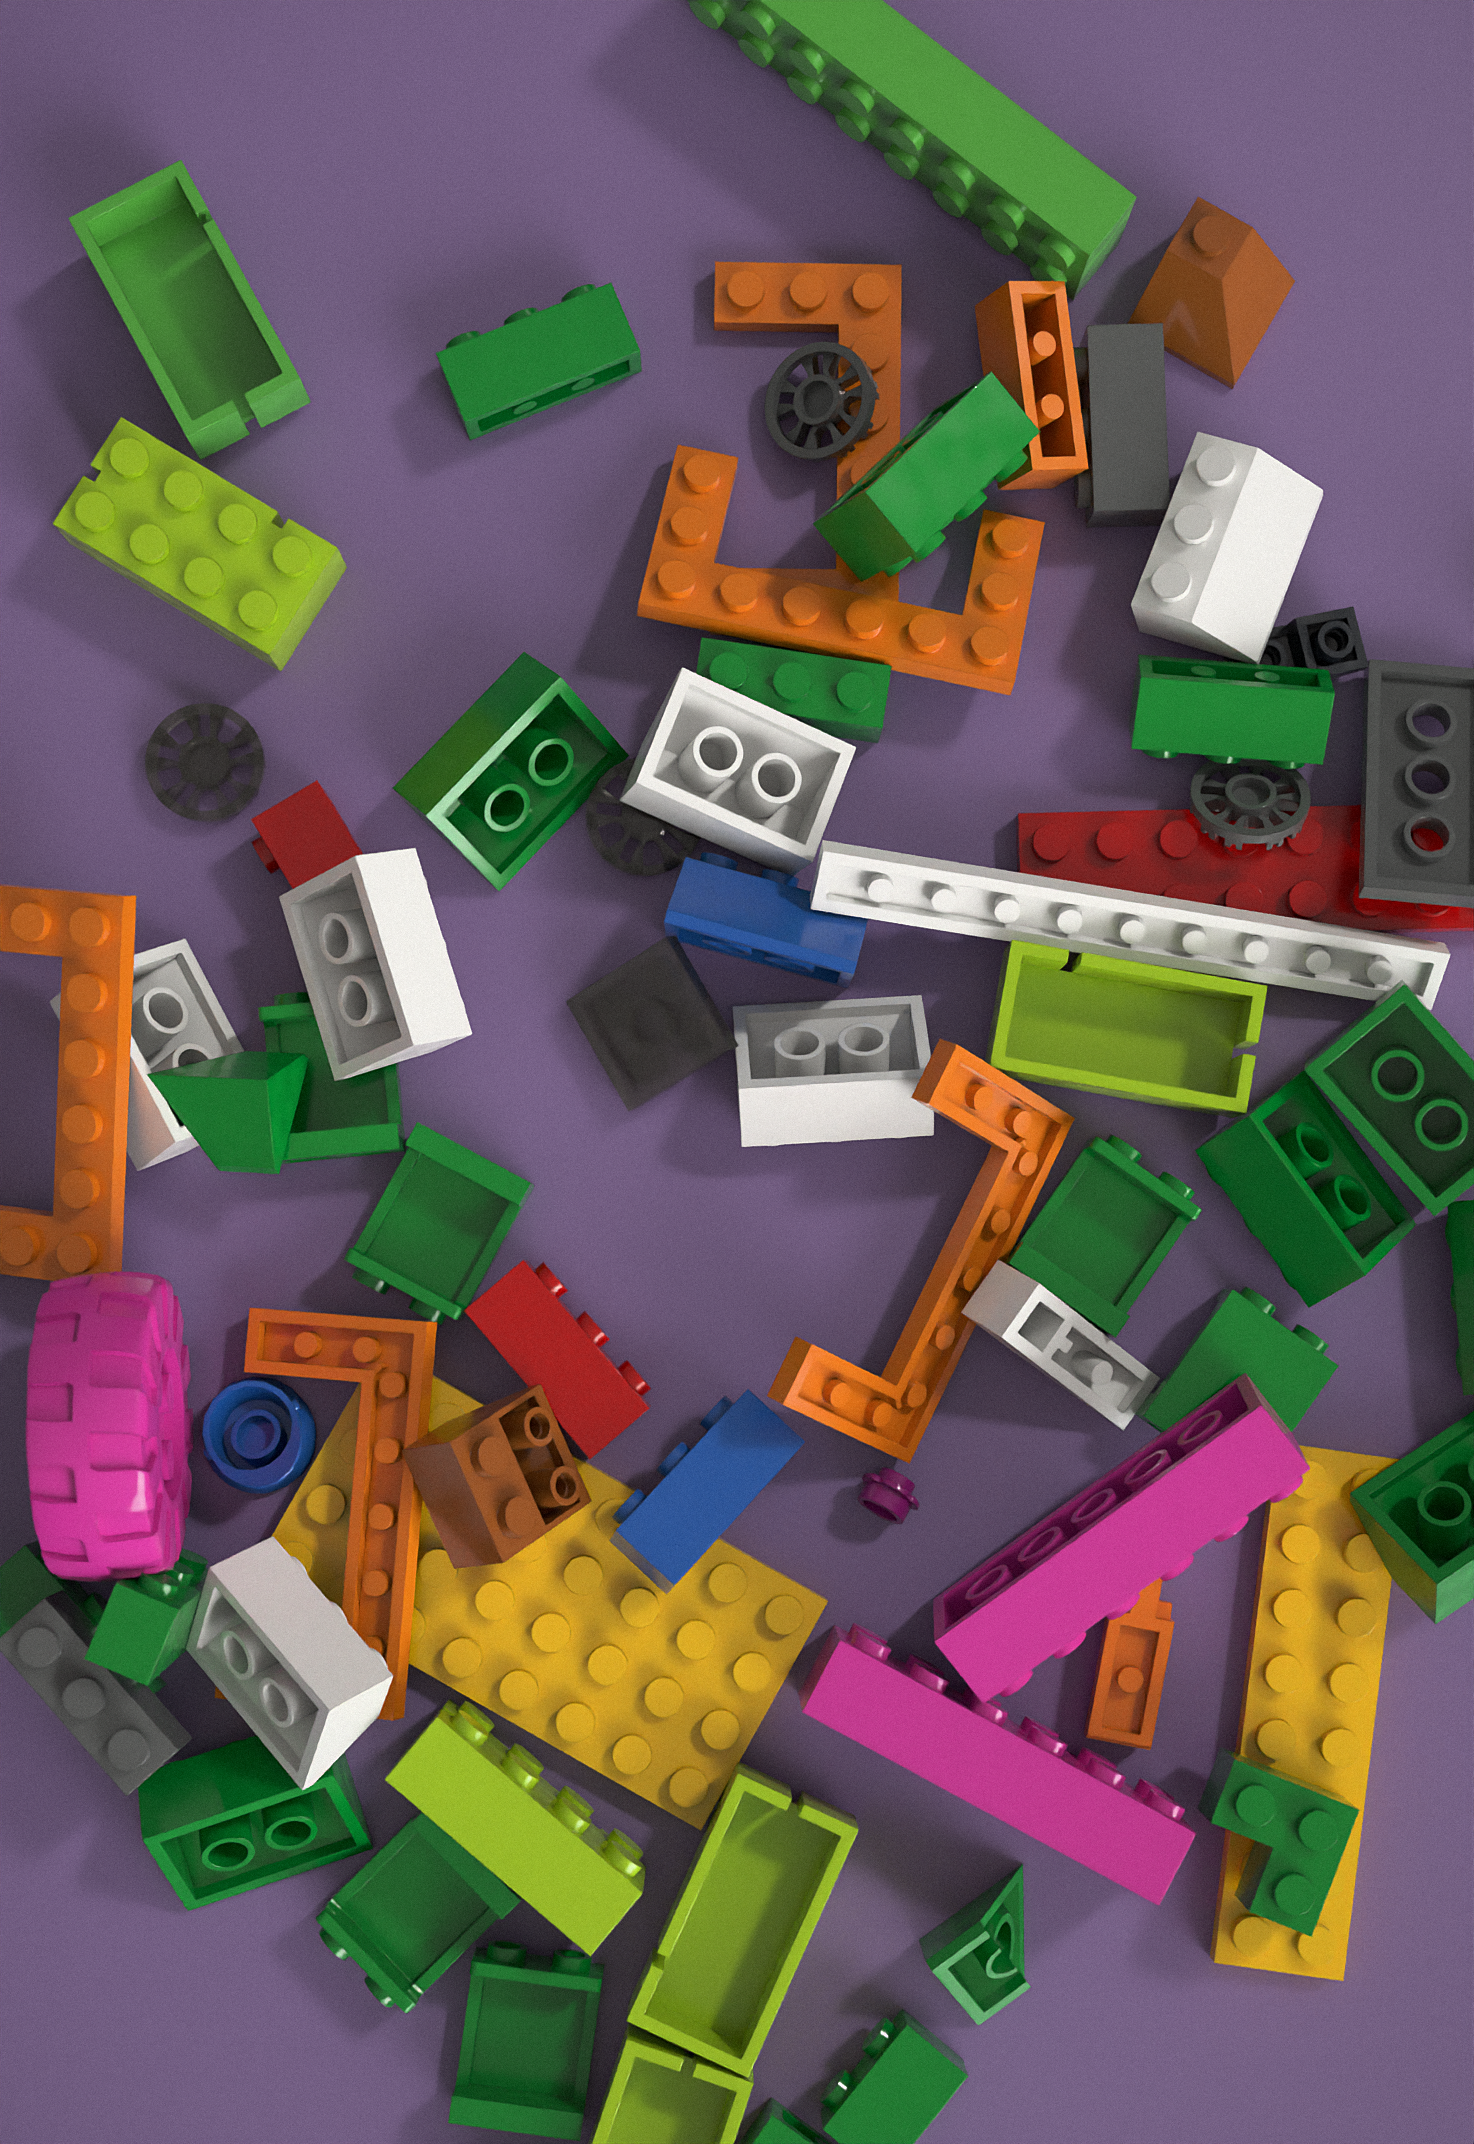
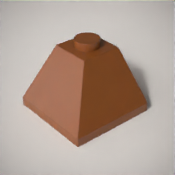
M1198 196L1166 250L1127 324L1163 323L1164 351L1233 389L1295 280L1252 226Z

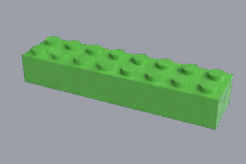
M688 0L692 12L703 24L714 30L721 27L738 40L740 49L752 62L761 67H766L769 64L787 78L788 86L801 100L811 105L818 102L835 115L836 123L845 134L855 141L863 142L867 140L884 153L886 163L894 172L907 180H912L914 177L933 191L934 200L944 211L957 218L964 215L982 229L981 234L993 249L1003 255L1013 253L1031 267L1030 272L1036 281H1065L1066 295L1074 300L1119 245L1137 197L883 0Z

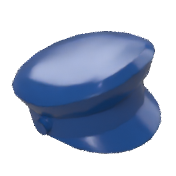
M252 1376L230 1383L213 1398L203 1418V1453L212 1470L229 1486L243 1492L266 1494L287 1487L304 1473L315 1451L316 1426L310 1409L291 1387L273 1378Z

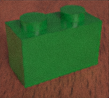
M902 2008L892 2022L884 2017L870 2031L861 2047L866 2054L852 2072L848 2073L845 2069H842L829 2082L820 2097V2102L824 2105L820 2110L822 2128L839 2144H915L967 2079L968 2073L964 2061Z

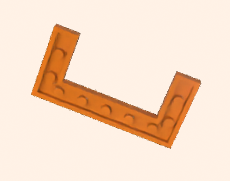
M715 262L714 331L838 333V344L849 348L859 355L872 370L871 374L873 380L877 382L878 389L876 391L879 394V399L875 400L874 412L870 421L874 425L872 429H868L866 432L868 436L865 439L860 438L854 445L856 449L854 451H848L846 453L847 456L843 458L836 457L837 501L900 441L902 265ZM841 357L837 367V379L842 377L852 365L843 357ZM860 380L855 384L851 385L850 387L846 388L845 391L847 392L855 387L860 386ZM857 400L849 406V414L851 416L857 417L862 400ZM843 419L837 424V427L844 435L851 428ZM836 551L835 569L742 568L899 602V572L888 577L884 571H881L861 582ZM710 632V635H723L719 633Z
M677 445L639 597L637 616L823 656L890 665L893 671L1011 695L1018 668L1045 522L983 509L962 615L715 563L736 478L739 457Z
M0 884V951L62 957L53 1211L0 1205V1274L55 1281L76 1275L113 1271L122 1272L136 895Z
M939 1039L911 1098L990 1144L991 1148L881 1377H878L795 1336L767 1394V1397L909 1464L976 1326V1323L966 1317L961 1311L997 1260L1005 1263L1075 1119L961 1046L943 1039Z
M249 1307L244 1372L361 1382L342 1611L349 1625L369 1648H373L381 1654L388 1670L393 1674L381 1712L376 1719L394 1721L404 1718L422 1496L401 1450L428 1434L437 1322ZM215 1686V1698L227 1700L217 1686Z

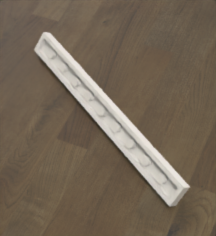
M822 840L810 894V908L812 910L1009 942L1011 940H1018L1067 949L1071 952H1084L1139 963L1372 1001L1379 1000L1391 988L1403 980L1429 1010L1432 1009L1451 955L1445 943L825 840Z

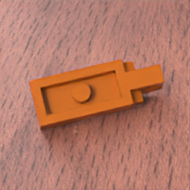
M1160 1577L1139 1592L1140 1598L1138 1602L1124 1615L1114 1620H1108L1105 1617L1084 1729L1086 1738L1150 1750L1152 1747L1175 1624L1171 1619L1172 1603L1159 1600L1163 1582Z

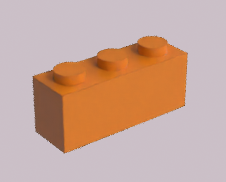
M1008 281L974 306L983 376L992 371L1040 433L1022 449L1028 457L1025 463L1000 483L997 482V489H1053L1089 469L1065 281Z

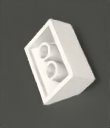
M1197 432L1131 603L1139 631L1245 663L1259 664L1323 497V490L1257 447Z
M682 667L640 747L619 801L775 871L794 876L813 862L856 747Z
M415 848L354 856L279 896L335 1081L433 1052L472 1034L465 1005L461 999L446 944L441 934L427 882Z
M186 939L134 955L127 1152L137 1171L186 1153L199 1146L147 1074L244 1051ZM61 992L50 1001L59 1021Z
M922 995L732 1006L741 1147L934 1135V1111L911 1098L931 1057Z
M274 1536L209 1567L186 1650L301 1790H304L313 1785L379 1716L393 1674L388 1670L381 1654L375 1649L368 1647L349 1625L342 1609L324 1596L308 1577L303 1564L296 1557L290 1556Z

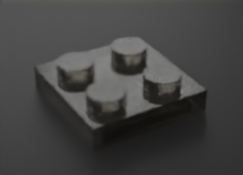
M675 935L667 936L566 1001L628 1111L640 1108L739 1046Z

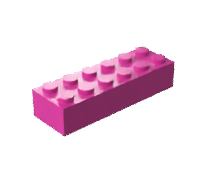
M1244 1373L933 1599L934 1642L983 1704L998 1693L1002 1697H1007L1022 1688L1032 1677V1669L1051 1655L1059 1659L1075 1650L1085 1639V1631L1106 1616L1108 1620H1114L1128 1612L1138 1602L1140 1598L1139 1592L1159 1577L1162 1581H1168L1181 1574L1194 1560L1193 1553L1212 1539H1215L1216 1542H1222L1238 1533L1248 1522L1247 1514L1268 1499L1271 1503H1276L1291 1495L1302 1484L1303 1477L1301 1475L1311 1468L1292 1432L1249 1376Z
M853 1623L849 1632L834 1625L798 1693L803 1713L1160 1906L1197 1834L1182 1818L1186 1809L1174 1801L1175 1797L1142 1778L1139 1779L1136 1787L1124 1782L1127 1777L1117 1771V1765L1085 1747H1082L1078 1756L1066 1750L1068 1745L1058 1739L1060 1735L1028 1716L1024 1717L1021 1725L1007 1718L1009 1713L1001 1708L1002 1703L991 1698L983 1704L968 1685L964 1693L961 1694L948 1686L950 1681L944 1677V1671L916 1655L910 1654L906 1663L891 1656L890 1652L892 1649L886 1646L888 1641L867 1628Z

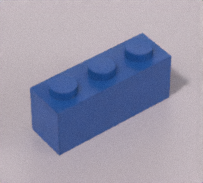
M749 1389L735 1403L725 1395L699 1423L708 1431L692 1449L684 1442H681L656 1469L664 1477L659 1485L648 1496L638 1488L612 1516L620 1526L614 1532L610 1542L666 1595L805 1443L798 1434Z

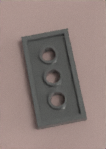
M1369 659V667L1364 670L1358 898L1474 908V668ZM1423 715L1431 716L1442 724L1445 734L1438 737L1425 736L1417 731L1412 719ZM1421 771L1433 773L1442 781L1444 791L1437 794L1422 792L1414 785L1411 775ZM1419 828L1430 829L1440 836L1443 848L1435 852L1424 851L1414 844L1410 832Z

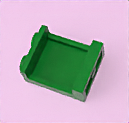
M308 992L273 996L274 1006L258 1008L259 1021L264 1024L266 1052L304 1053L309 1059L282 1164L406 1152L398 1063L335 1081Z
M417 1122L405 1143L408 1146L405 1155L353 1248L348 1249L343 1259L356 1266L352 1275L353 1279L386 1295L392 1285L413 1297L408 1306L409 1309L442 1325L447 1316L455 1320H462L466 1314L464 1310L471 1305L535 1185Z
M1110 1135L1106 1141L1097 1136L1088 1139L1020 1237L1005 1262L1008 1266L1040 1283L1100 1332L1112 1338H1116L1130 1318L1127 1312L1190 1222L1195 1221L1202 1212L1200 1207L1190 1201L1195 1192L1189 1186L1164 1171L1159 1178L1149 1173L1137 1164L1142 1155L1132 1146L1114 1135Z
M1244 1286L1240 1293L1234 1289H1222L1215 1299L1218 1302L1217 1306L1154 1394L1149 1393L1135 1415L1162 1433L1239 1376L1246 1373L1292 1432L1339 1365L1324 1355L1329 1345L1317 1335L1299 1324L1290 1331L1271 1316L1277 1308L1254 1290Z
M419 1810L323 1905L315 1919L322 1926L319 1930V1936L324 1944L342 1960H346L350 1956L368 1974L364 1978V1982L370 1992L383 2005L391 2008L396 2004L404 2013L408 2014L417 2005L420 1996L498 1918L502 1920L521 1901L522 1897Z
M508 1940L489 1941L488 1948L476 1947L471 1960V1979L456 2085L452 2094L448 2123L580 2141L605 1964L592 1963V1955L589 1956L586 1952L573 1949H556L553 1951V1957L527 1954L526 1945Z

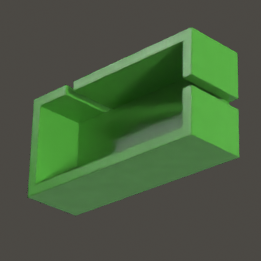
M182 160L68 218L185 436L200 460L250 435L245 425L246 422L256 418L260 427L263 428L311 403L296 369Z

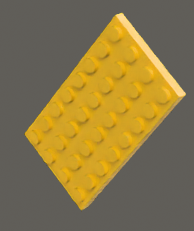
M433 1375L428 1433L445 1422L486 1404ZM361 1382L356 1387L272 1534L290 1556L296 1557L303 1564L308 1577L329 1601L336 1603L341 1609ZM572 1453L571 1455L592 1502L504 1563L454 1569L422 1498L409 1664L701 1831L726 1787L736 1764L742 1758L828 1603L827 1598L721 1538H718L666 1595L610 1542L614 1532L620 1526L612 1516L636 1490Z

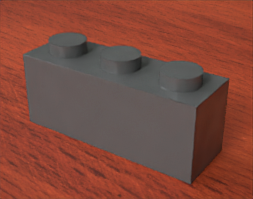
M1163 323L1087 325L1080 346L1073 347L1078 386H1081V413L1089 468L1074 477L1075 507L1085 508L1086 528L1161 526L1170 504Z
M61 1590L45 1597L0 1637V1652L121 1791L128 1796L186 1745L192 1737L147 1685L84 1659L97 1628L67 1593Z

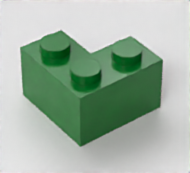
M1220 1747L1197 1809L1211 1823L1255 1840L1235 1896L1249 1912L1312 1937L1359 1809L1341 1795Z

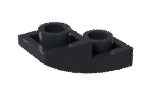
M1354 606L1297 617L1287 625L1273 627L1259 664L1329 670L1331 679L1365 670L1369 665ZM1224 656V660L1227 662L1245 663Z

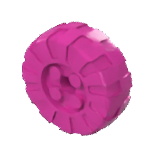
M113 1271L57 1279L49 1284L48 1292L42 1294L37 1308L32 1344H30L27 1374L26 1454L30 1502L35 1532L38 1535L43 1560L51 1573L63 1579L77 1581L113 1582L120 1579H138L142 1572L145 1574H165L174 1568V1564L179 1560L186 1534L185 1519L189 1513L192 1473L188 1465V1454L193 1449L194 1420L193 1408L188 1409L187 1387L191 1381L188 1345H183L184 1320L178 1296L174 1295L172 1283L159 1275L141 1272Z

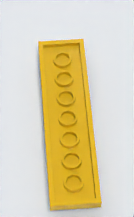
M1299 1445L1311 1469L1301 1475L1303 1482L1291 1495L1276 1503H1271L1269 1499L1266 1501L1235 1753L1341 1795L1357 1807L1359 1813L1312 1937L1249 1912L1235 1896V1892L1255 1840L1225 1829L1210 1958L1214 1963L1343 1981L1392 1581L1387 1568L1350 1502V1493L1400 1459Z

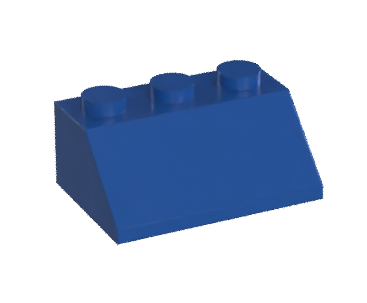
M702 852L700 860L685 857L664 919L666 939L848 989L855 973L868 918L812 910L810 908L811 891L797 888L799 879L792 875L763 869L760 878L736 871L738 862L713 853Z

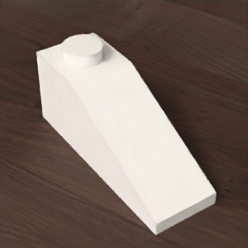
M997 1260L961 1311V1313L1007 1348L1123 1431L1160 1379L1040 1283L1000 1260Z

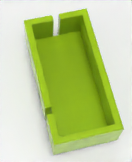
M121 417L90 464L98 474V477L95 481H92L83 475L54 520L53 525L74 547L281 672L347 569L338 548L289 518L284 524L278 511Z
M1011 940L1005 947L985 1056L986 1063L1010 1078L1228 1118H1235L1247 1113L1256 1056L1241 1054L1232 1059L1233 1048L1245 1050L1258 1043L1268 986L1084 952L1072 962L1071 972L1060 970L1068 962L1069 950L1018 940Z
M449 1698L398 1759L385 1780L591 1956L643 1893L646 1866L639 1861L644 1855L643 1851L622 1831L614 1828L608 1834L603 1829L597 1828L589 1818L594 1812L590 1804L570 1787L564 1786L558 1791L542 1778L540 1773L544 1770L543 1765L524 1747L514 1743L509 1749L493 1736L490 1731L495 1725L479 1708L468 1701H464L461 1706H458Z
M741 1762L737 1763L659 1933L658 1949L653 1947L631 1995L626 2021L748 2078L858 1833L859 1828L855 1815L804 1791L801 1792L796 1803L792 1801L789 1784Z
M628 2022L588 2144H734L754 2084L753 2068L747 2078L696 2053L693 2055L685 2053L683 2047Z

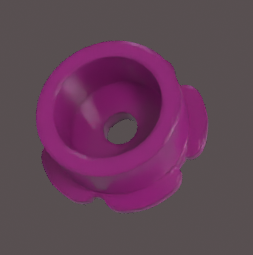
M885 1467L881 1468L878 1475L865 1473L862 1476L864 1487L857 1500L873 1514L889 1522L903 1524L910 1509L918 1510L919 1502L911 1495L915 1485L907 1477Z

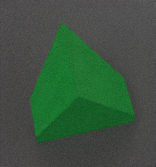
M243 1051L147 1074L219 1171L264 1174L280 1173L309 1061L304 1053Z
M1023 1864L919 1939L925 1961L931 1971L978 2026L1031 1988L1025 1979Z

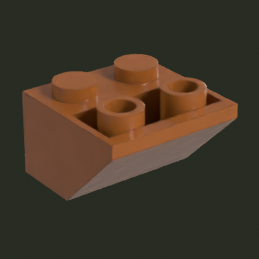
M541 1384L532 1385L449 1420L401 1450L454 1569L504 1563L592 1502Z

